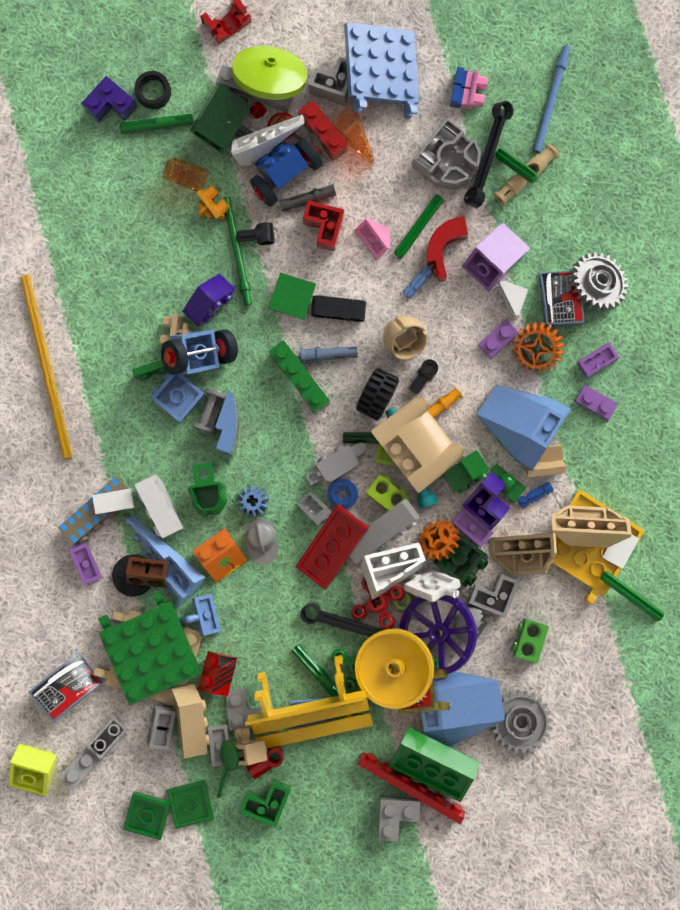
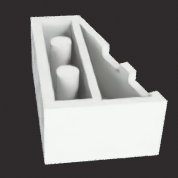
M155 474L135 484L138 491L137 495L146 507L145 512L148 518L153 520L155 524L153 528L158 537L161 536L162 539H166L185 529L159 476Z
M419 543L364 556L361 568L372 600L421 569L425 558Z

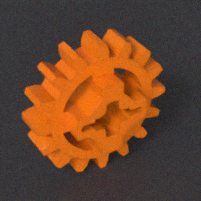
M436 519L435 524L430 521L428 528L423 527L425 532L419 533L422 539H419L418 543L421 545L422 552L432 561L436 558L441 561L443 556L448 559L449 553H455L453 548L459 547L456 541L460 540V537L457 535L459 532L451 522L448 523L445 519L442 522Z

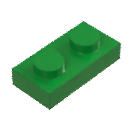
M162 360L132 369L134 377L140 379V381L151 378V375L158 373V375L167 373Z

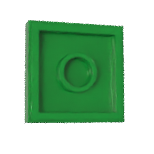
M206 780L167 789L168 799L171 801L170 807L175 829L214 819Z
M134 791L123 830L161 840L171 801Z

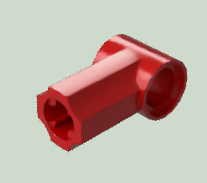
M280 746L267 750L266 761L245 765L254 780L282 764L284 750ZM273 752L278 753L280 758L273 760L270 754Z

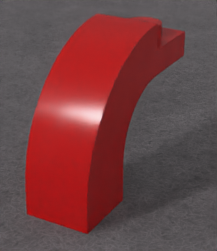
M464 216L444 222L435 230L430 238L426 252L427 266L434 265L432 267L434 278L437 277L438 282L446 281L447 278L442 256L444 248L451 242L467 239L468 231Z

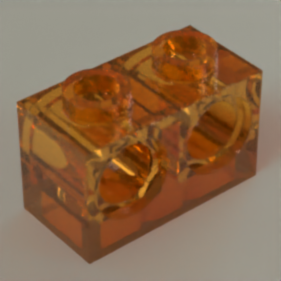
M174 157L167 160L162 178L199 191L205 187L209 170Z

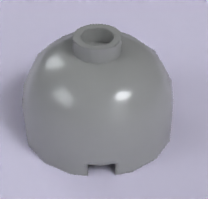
M470 605L467 607L475 620L478 639L487 624L484 621L485 616L489 617L490 612ZM458 610L453 619L456 621L454 628L467 627L462 614ZM468 633L456 634L459 639L467 643Z

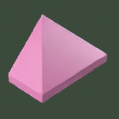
M366 218L355 229L376 259H379L390 248V233L387 227L370 218Z

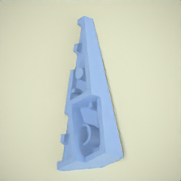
M134 515L128 517L126 524H130L137 533L134 537L136 541L141 540L145 550L143 553L146 558L168 561L169 573L165 591L167 593L171 592L176 600L173 605L176 609L179 608L200 588L205 576Z

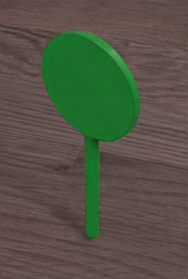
M225 740L220 749L221 759L225 766L217 794L218 798L222 795L227 769L234 770L239 764L238 750L231 740Z

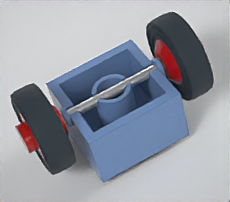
M214 329L199 330L169 336V340L165 341L161 348V359L164 368L172 375L192 374L220 368L219 363H232L236 360L238 354L237 341L232 332L226 329L214 332Z

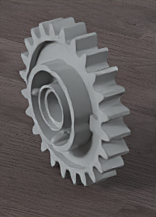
M596 252L591 255L587 253L571 269L573 274L569 278L574 280L570 284L575 287L573 293H578L577 299L582 298V304L588 303L589 309L594 306L596 311L600 308L603 312L607 309L612 310L625 300L624 296L628 294L625 290L629 287V285L625 284L628 278L623 277L625 271H620L621 265H615L616 259L610 261V255L604 258L603 253H600L598 256Z
M517 690L516 695L510 691L508 698L502 695L505 720L494 725L495 728L491 730L492 733H497L494 739L496 741L501 739L500 746L507 744L506 750L510 751L511 748H514V753L516 754L519 749H521L523 754H525L526 749L532 753L533 746L540 749L539 742L545 744L544 736L550 737L547 730L553 729L548 725L549 722L553 721L552 718L547 717L551 713L550 710H545L548 705L546 703L541 704V697L535 699V693L529 696L527 690L524 691L523 695L520 690ZM519 717H525L526 723L522 727H518L516 724V720Z

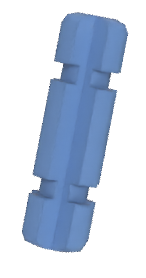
M424 266L421 273H418L409 283L410 286H406L403 294L409 299L412 298L415 294L414 292L418 291L427 281L426 278H430L433 270L428 266Z

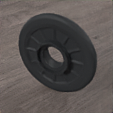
M131 554L122 557L115 564L112 580L120 593L136 597L146 593L151 586L127 583L126 570L129 557L145 558L141 555Z

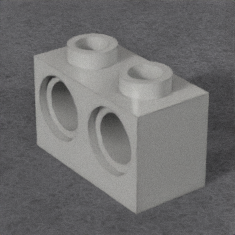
M154 704L146 742L149 748L169 751L176 715L173 707Z

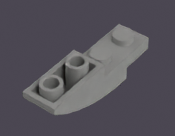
M113 716L89 742L86 748L63 771L59 778L74 790L128 729Z

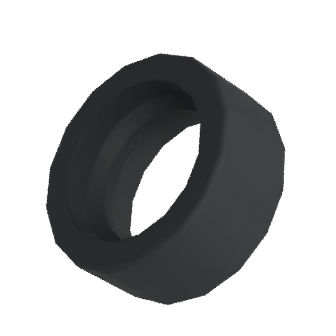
M147 71L137 78L134 85L135 94L140 104L145 108L159 109L169 102L171 87L166 76L161 72ZM150 80H157L164 87L162 96L155 100L146 99L142 94L144 84Z

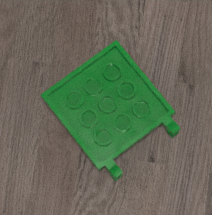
M161 591L152 594L158 605L157 608L112 627L108 615L98 618L104 631L99 633L129 706L202 674L172 601L165 602Z

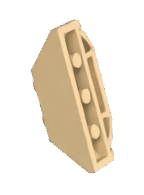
M568 505L551 515L552 533H555L568 546L608 548L630 538L632 535L630 519L622 517L607 507Z
M555 533L490 538L491 557L495 561L497 560L512 575L545 574L557 553Z

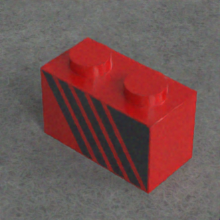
M208 651L198 689L210 694L228 696L237 658L223 653Z

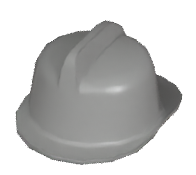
M266 519L253 520L245 530L248 553L254 562L266 565L271 563L278 554L276 531L273 524Z

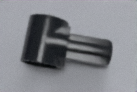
M263 222L257 224L255 229L238 231L239 242L257 240L259 245L274 244L273 223Z
M425 360L418 369V376L409 387L410 391L414 394H419L427 381L431 382L436 376L438 364L434 360ZM426 365H431L434 368L432 374L424 371Z

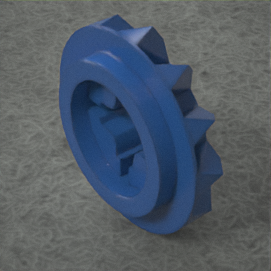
M338 479L329 486L327 497L333 507L340 504L345 509H348L357 501L358 491L350 480ZM343 486H345V493L351 495V497H344V500L340 502V496L334 494V492H341Z

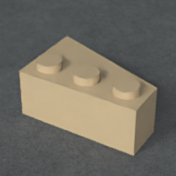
M195 684L171 688L176 702L174 709L177 713V730L180 749L184 759L207 754V746L210 745L208 734H205V729L208 728L207 718L203 714L206 711L205 700H201Z

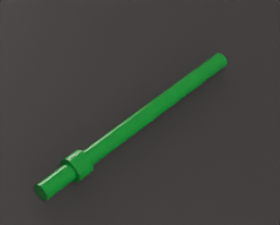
M225 196L223 199L231 207L227 211L226 217L240 280L238 285L240 292H242L245 306L252 305L250 282H247L230 196Z

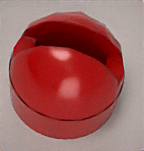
M255 102V105L250 108V112L255 119L263 117L267 111L260 102Z

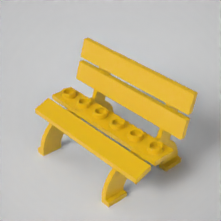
M342 655L334 657L337 671L335 681L339 696L273 709L266 671L258 673L257 680L258 682L262 681L263 690L255 691L254 699L255 701L259 700L262 712L248 715L245 726L251 725L254 735L274 731V733L256 736L255 740H265L266 748H272L373 726L370 712L351 715L370 709L365 690L346 694L344 675L340 664H343ZM347 715L345 718L279 731V729Z

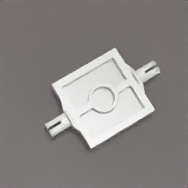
M432 569L423 574H412L407 578L411 581L404 584L405 591L429 602H435L445 595L453 598L458 597L459 591L456 589L460 587V580Z

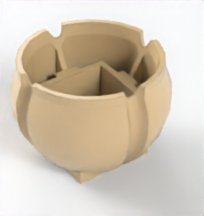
M402 314L383 326L384 345L392 356L400 360L413 359L414 354H421L427 344V334L423 324L414 317L403 316ZM406 328L408 329L406 332H404L403 334H401L400 336L397 337V335H398L403 329H406Z

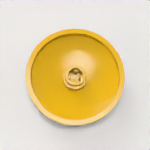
M386 629L375 633L362 644L355 661V675L362 691L365 690L366 696L372 702L389 709H401L415 704L427 693L433 681L434 663L428 647L419 637L402 629Z

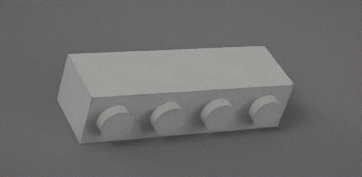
M407 498L368 526L369 529L350 555L355 564L362 561L365 555H369L375 550L377 552L387 547L386 542L391 539L394 542L402 536L401 531L403 529L410 530L417 525L415 520L420 518V516Z

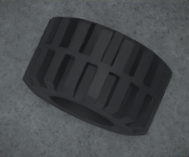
M379 367L375 369L358 400L356 410L376 421L379 420L398 386L399 378Z

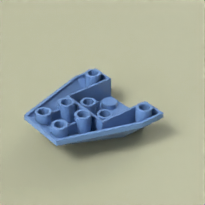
M495 385L476 416L515 461L533 471L571 409L555 399Z
M456 671L446 675H434L431 684L432 706L420 707L424 734L448 747L505 720L499 680Z

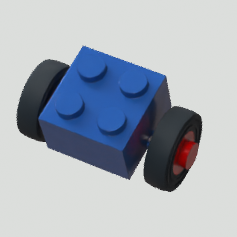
M304 138L297 141L295 147L284 141L280 142L271 152L259 158L255 164L264 179L256 175L250 180L251 186L255 190L254 194L260 201L263 200L266 205L272 207L278 202L273 192L274 187L280 189L307 166L315 171L323 165V162L316 147Z

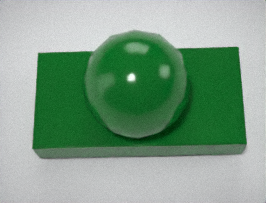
M496 464L490 472L494 473L506 484L500 492L515 503L526 487L516 480L513 475Z

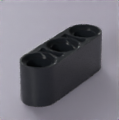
M316 295L312 296L310 316L364 322L367 302Z

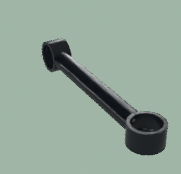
M509 101L497 102L493 105L492 115L494 123L473 187L469 188L464 196V202L475 209L479 208L485 200L483 188L505 120L511 119L514 113L513 106ZM502 106L504 107V110H505L504 117H503V115L501 114V107H502Z
M316 603L306 604L300 613L301 619L307 624H313L318 621L367 637H371L375 633L384 630L322 611ZM313 607L318 614L316 619L307 618L305 609Z

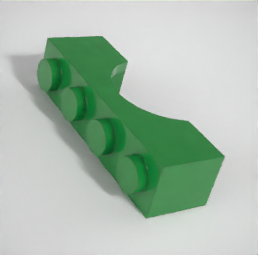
M284 340L269 350L271 358L292 382L314 414H317L330 404L328 397Z

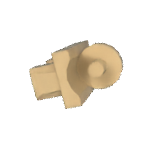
M173 313L172 316L163 317V327L170 329V335H161V345L169 340V336L192 332L187 330L188 324L183 323L184 318L179 316V314Z

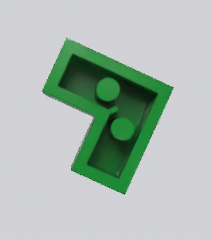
M476 450L444 472L442 476L453 493L458 491L461 494L470 488L468 486L469 483L472 481L478 483L488 476L486 472L490 469Z
M273 779L267 797L248 790L239 813L276 827L292 786Z

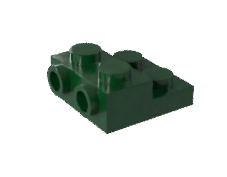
M457 534L460 540L456 541L459 547L453 548L455 553H449L448 559L443 556L441 561L436 558L433 563L449 576L459 579L460 584L466 588L467 585L471 586L476 581L477 576L475 575L479 569L484 570L486 568L489 557L481 549L460 534Z

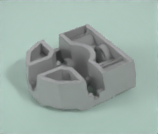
M446 118L413 158L411 166L439 188L456 189L469 184L477 174L481 151L477 141L468 139L464 135V131ZM460 140L467 144L464 150H459L458 146H456ZM440 141L443 144L439 147L436 156L432 151ZM454 150L453 154L448 155L446 154V151ZM464 165L473 171L471 176L461 170ZM438 167L445 172L440 181L435 180L432 176Z

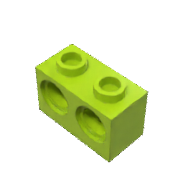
M379 475L366 492V495L387 511L395 506L391 502V498L395 495L400 496L402 500L406 498L408 501L410 500V497H408L409 492L401 486L399 489L394 486V481L387 475H384V477ZM378 484L386 485L387 491L383 494L376 491Z

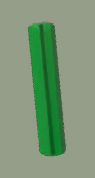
M499 148L495 152L498 160L530 183H534L538 179L535 171L504 149Z

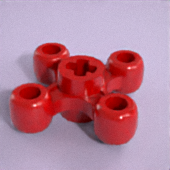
M364 577L361 585L368 592L369 599L365 604L353 606L351 610L353 618L362 620L370 612H376L379 615L381 628L384 630L392 629L395 626V619L388 613L387 608L389 603L403 600L405 590L401 586H393L389 592L381 594L372 600ZM399 590L400 594L396 597L395 592ZM375 600L382 601V605L377 606ZM359 609L362 610V613L360 615L357 614V611ZM389 619L390 623L386 626L385 620Z

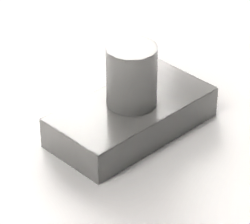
M311 491L296 503L317 526L320 523H324L328 519V515L332 513Z

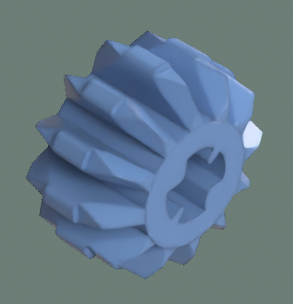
M249 485L250 492L243 488L242 491L245 495H237L243 501H237L236 504L244 505L239 511L243 512L247 509L246 517L252 511L253 518H256V511L261 515L264 514L260 509L261 507L268 509V506L263 504V502H268L269 498H262L267 492L262 491L259 494L260 486H257L254 491L253 486ZM252 496L258 500V503H255L256 506L253 507L248 503V499L251 500L250 497Z

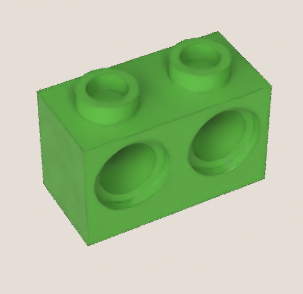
M524 619L523 622L520 621L517 628V633L520 634L518 640H514L511 649L514 652L513 656L538 664L549 626L529 619ZM533 625L536 628V634L530 637L527 629ZM525 644L531 647L528 655H523L521 651L522 646Z

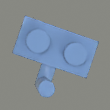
M212 594L193 598L192 603L195 614L179 618L182 625L197 622L201 637L221 632Z

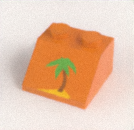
M225 528L193 550L195 556L216 583L248 561Z

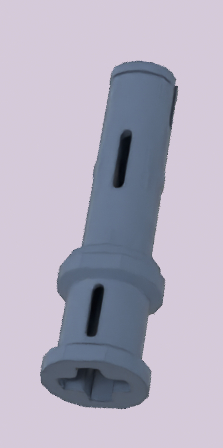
M319 346L312 349L300 347V361L302 364L305 362L320 363L322 360L358 358L357 346L321 349Z

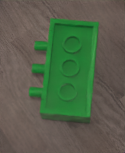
M408 727L389 767L461 802L475 779L480 762Z

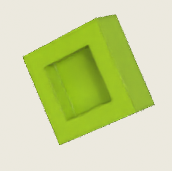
M378 444L374 463L393 467L394 461L381 444Z

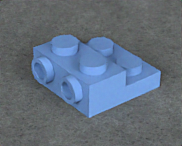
M168 373L164 378L165 382L161 386L158 385L151 394L153 396L151 399L181 424L205 396V393L182 374L172 375Z

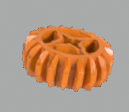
M534 322L533 328L527 324L525 326L526 330L521 328L519 330L520 334L515 335L518 341H513L512 343L513 346L518 347L512 350V353H518L514 359H521L518 365L522 366L525 364V371L531 367L532 373H535L537 368L540 374L543 373L544 368L549 372L551 370L550 365L555 368L557 366L555 361L560 362L562 359L559 355H563L564 351L558 349L564 346V343H558L562 336L556 337L555 334L558 330L555 329L551 332L552 325L550 324L547 328H544V322H541L540 327H538L537 322ZM538 333L534 342H524L528 335ZM543 335L550 339L553 347H551V345H547L544 342ZM539 342V345H541L540 347H542V349L537 354V351L534 349V347ZM523 348L531 352L532 360L527 357ZM552 353L550 359L539 362L540 355Z

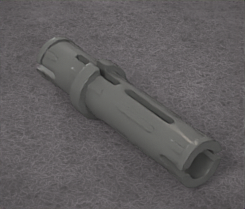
M331 184L323 188H313L312 191L282 199L279 202L282 212L307 205L308 200L319 203L321 202L320 200L336 196L334 185Z

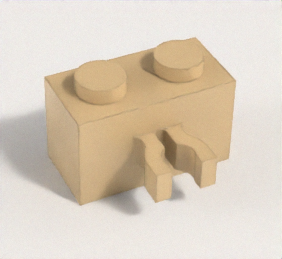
M249 728L234 729L237 741L233 743L237 747L239 754L238 765H252L267 760L265 740H249Z

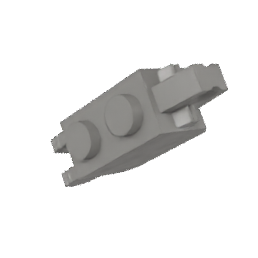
M362 442L352 447L349 444L346 446L342 444L334 449L335 453L328 456L325 454L318 458L316 467L305 475L310 485H315L324 480L327 483H332L357 468V458L366 453L367 444Z

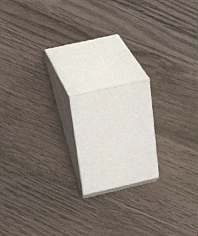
M500 281L498 284L499 291L513 319H516L520 314L528 289L506 281Z

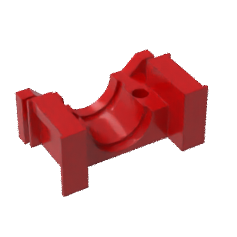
M230 0L232 7L227 15L221 19L211 20L206 12L200 16L202 24L206 23L210 28L212 37L216 35L218 44L252 22L249 13L245 16L247 8L240 0Z

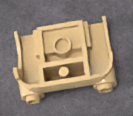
M416 396L370 432L415 490L420 493L444 472L463 459L465 451L459 443L454 444L431 416L427 409L429 404L423 397L418 398Z

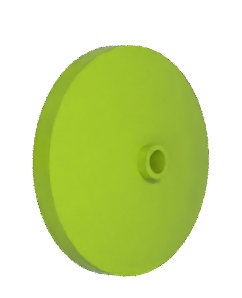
M253 46L246 48L234 57L231 73L236 84L247 93L259 98L269 100L288 99L298 95L306 84L307 70L302 61L292 53L277 47Z

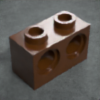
M129 557L126 570L127 583L166 588L169 573L168 561Z

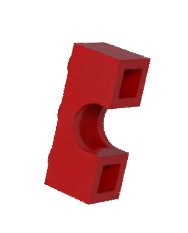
M314 100L298 111L299 116L302 114L304 116V126L309 132H313L316 135L322 149L332 161L347 151L348 143Z

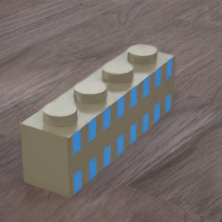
M115 476L95 495L129 488L118 476ZM91 497L64 521L58 529L73 545L82 544L89 539L88 535L92 531L97 532L103 527L102 522L107 518L109 520L113 518L118 511L96 515L93 497Z

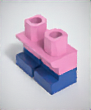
M457 66L450 107L472 110L473 106L483 107L485 95L476 94L475 92L476 89L486 90L488 78L479 76V71H465V68Z

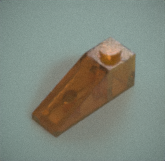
M346 107L331 123L348 145L370 166H373L375 158L360 116L354 110Z

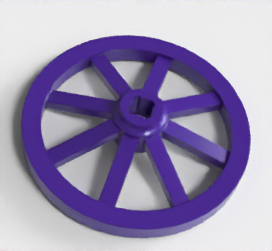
M445 595L439 598V600L446 601L453 606L443 623L437 601L430 602L435 620L434 624L416 611L421 604L428 601L417 597L405 609L401 617L399 629L408 631L411 616L419 620L430 629L428 632L413 634L419 638L429 637L431 639L427 644L429 651L438 643L439 668L434 670V675H446L459 670L470 660L476 647L477 629L472 613L457 597L453 598ZM459 610L467 627L450 629L449 625ZM468 633L465 651L452 640L450 635ZM445 642L460 657L459 660L446 667Z

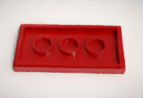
M340 504L336 505L295 567L324 590L328 589L369 527Z

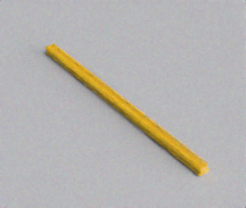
M29 274L20 277V281L24 290L25 301H27L26 306L27 310H29L28 315L29 319H31L33 335H35L34 340L35 344H37V353H39L41 369H43L42 374L43 378H45L47 394H49L48 399L49 403H51L53 419H55L54 424H56L55 429L56 433H58L61 454H63V459L73 457L71 456L73 453L70 451L72 450L70 449L71 446H69L71 444H68L70 442L67 440L69 438L67 437L69 435H66L68 434L66 433L67 430H65L67 426H64L65 421L63 420L65 419H62L64 414H61L63 413L61 412L63 410H60L62 405H59L61 401H58L60 399L57 396L59 395L57 394L58 392H56L58 389H55L57 385H54L56 380H53L55 378L52 376L54 374L51 371L53 370L50 366L52 364H49L51 360H48L50 355H47L49 354L47 353L49 352L48 348L45 346L47 342H44L46 339H43L45 335H43L44 330H41L43 326L41 324L42 321H39L41 317H38L40 315L37 312L39 311L37 310L38 308H36L38 307L37 303H35L37 301H34L36 297L33 294L35 292H32L34 291L33 285H31L33 283H30L32 279H30Z

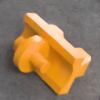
M210 186L205 190L200 189L196 192L205 203V205L202 202L198 203L200 208L198 215L200 217L206 216L210 220L213 214L216 219L221 221L227 218L224 214L231 207L224 199L217 204L214 202V199L220 194L214 186Z

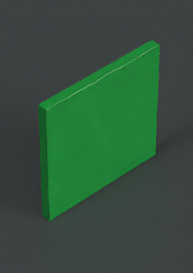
M280 272L268 308L305 320L316 284Z

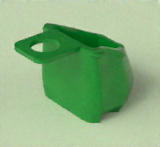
M210 463L194 465L195 485L188 487L192 507L203 517L209 514L219 515L227 503L226 485L221 482H214L213 467ZM201 468L208 469V478L200 479L198 471Z

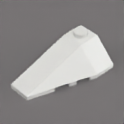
M303 114L232 140L231 152L240 166L255 164L259 158L304 124Z

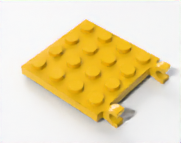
M580 489L577 490L569 503L571 506L607 507ZM630 521L631 534L640 540L645 530ZM556 536L557 553L552 564L590 587L591 591L587 594L584 601L594 604L599 594L605 596L610 586L600 580L601 574L604 571H608L617 577L622 568L603 558L607 548L568 546Z

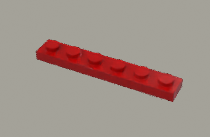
M362 752L357 765L461 825L464 820L465 811L459 804H452L442 794L433 793L423 783L414 782L411 777L390 768V764L378 761L377 757L373 754Z

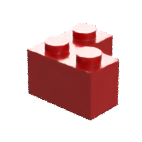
M307 201L303 224L320 228L317 237V247L331 251L336 250L345 210Z

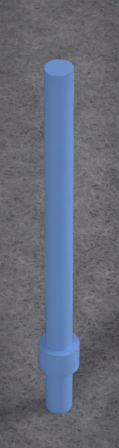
M567 45L563 46L560 58L557 59L555 66L557 68L533 150L537 153L541 152L562 75L568 65L567 58L570 46Z

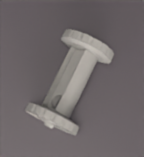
M206 388L204 392L209 397L199 423H192L191 427L200 430L202 433L216 435L217 431L212 429L221 402L222 400L225 401L226 395L220 393V391Z

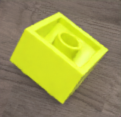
M19 744L10 762L9 786L47 796L56 766L57 755L49 751H42L31 746Z

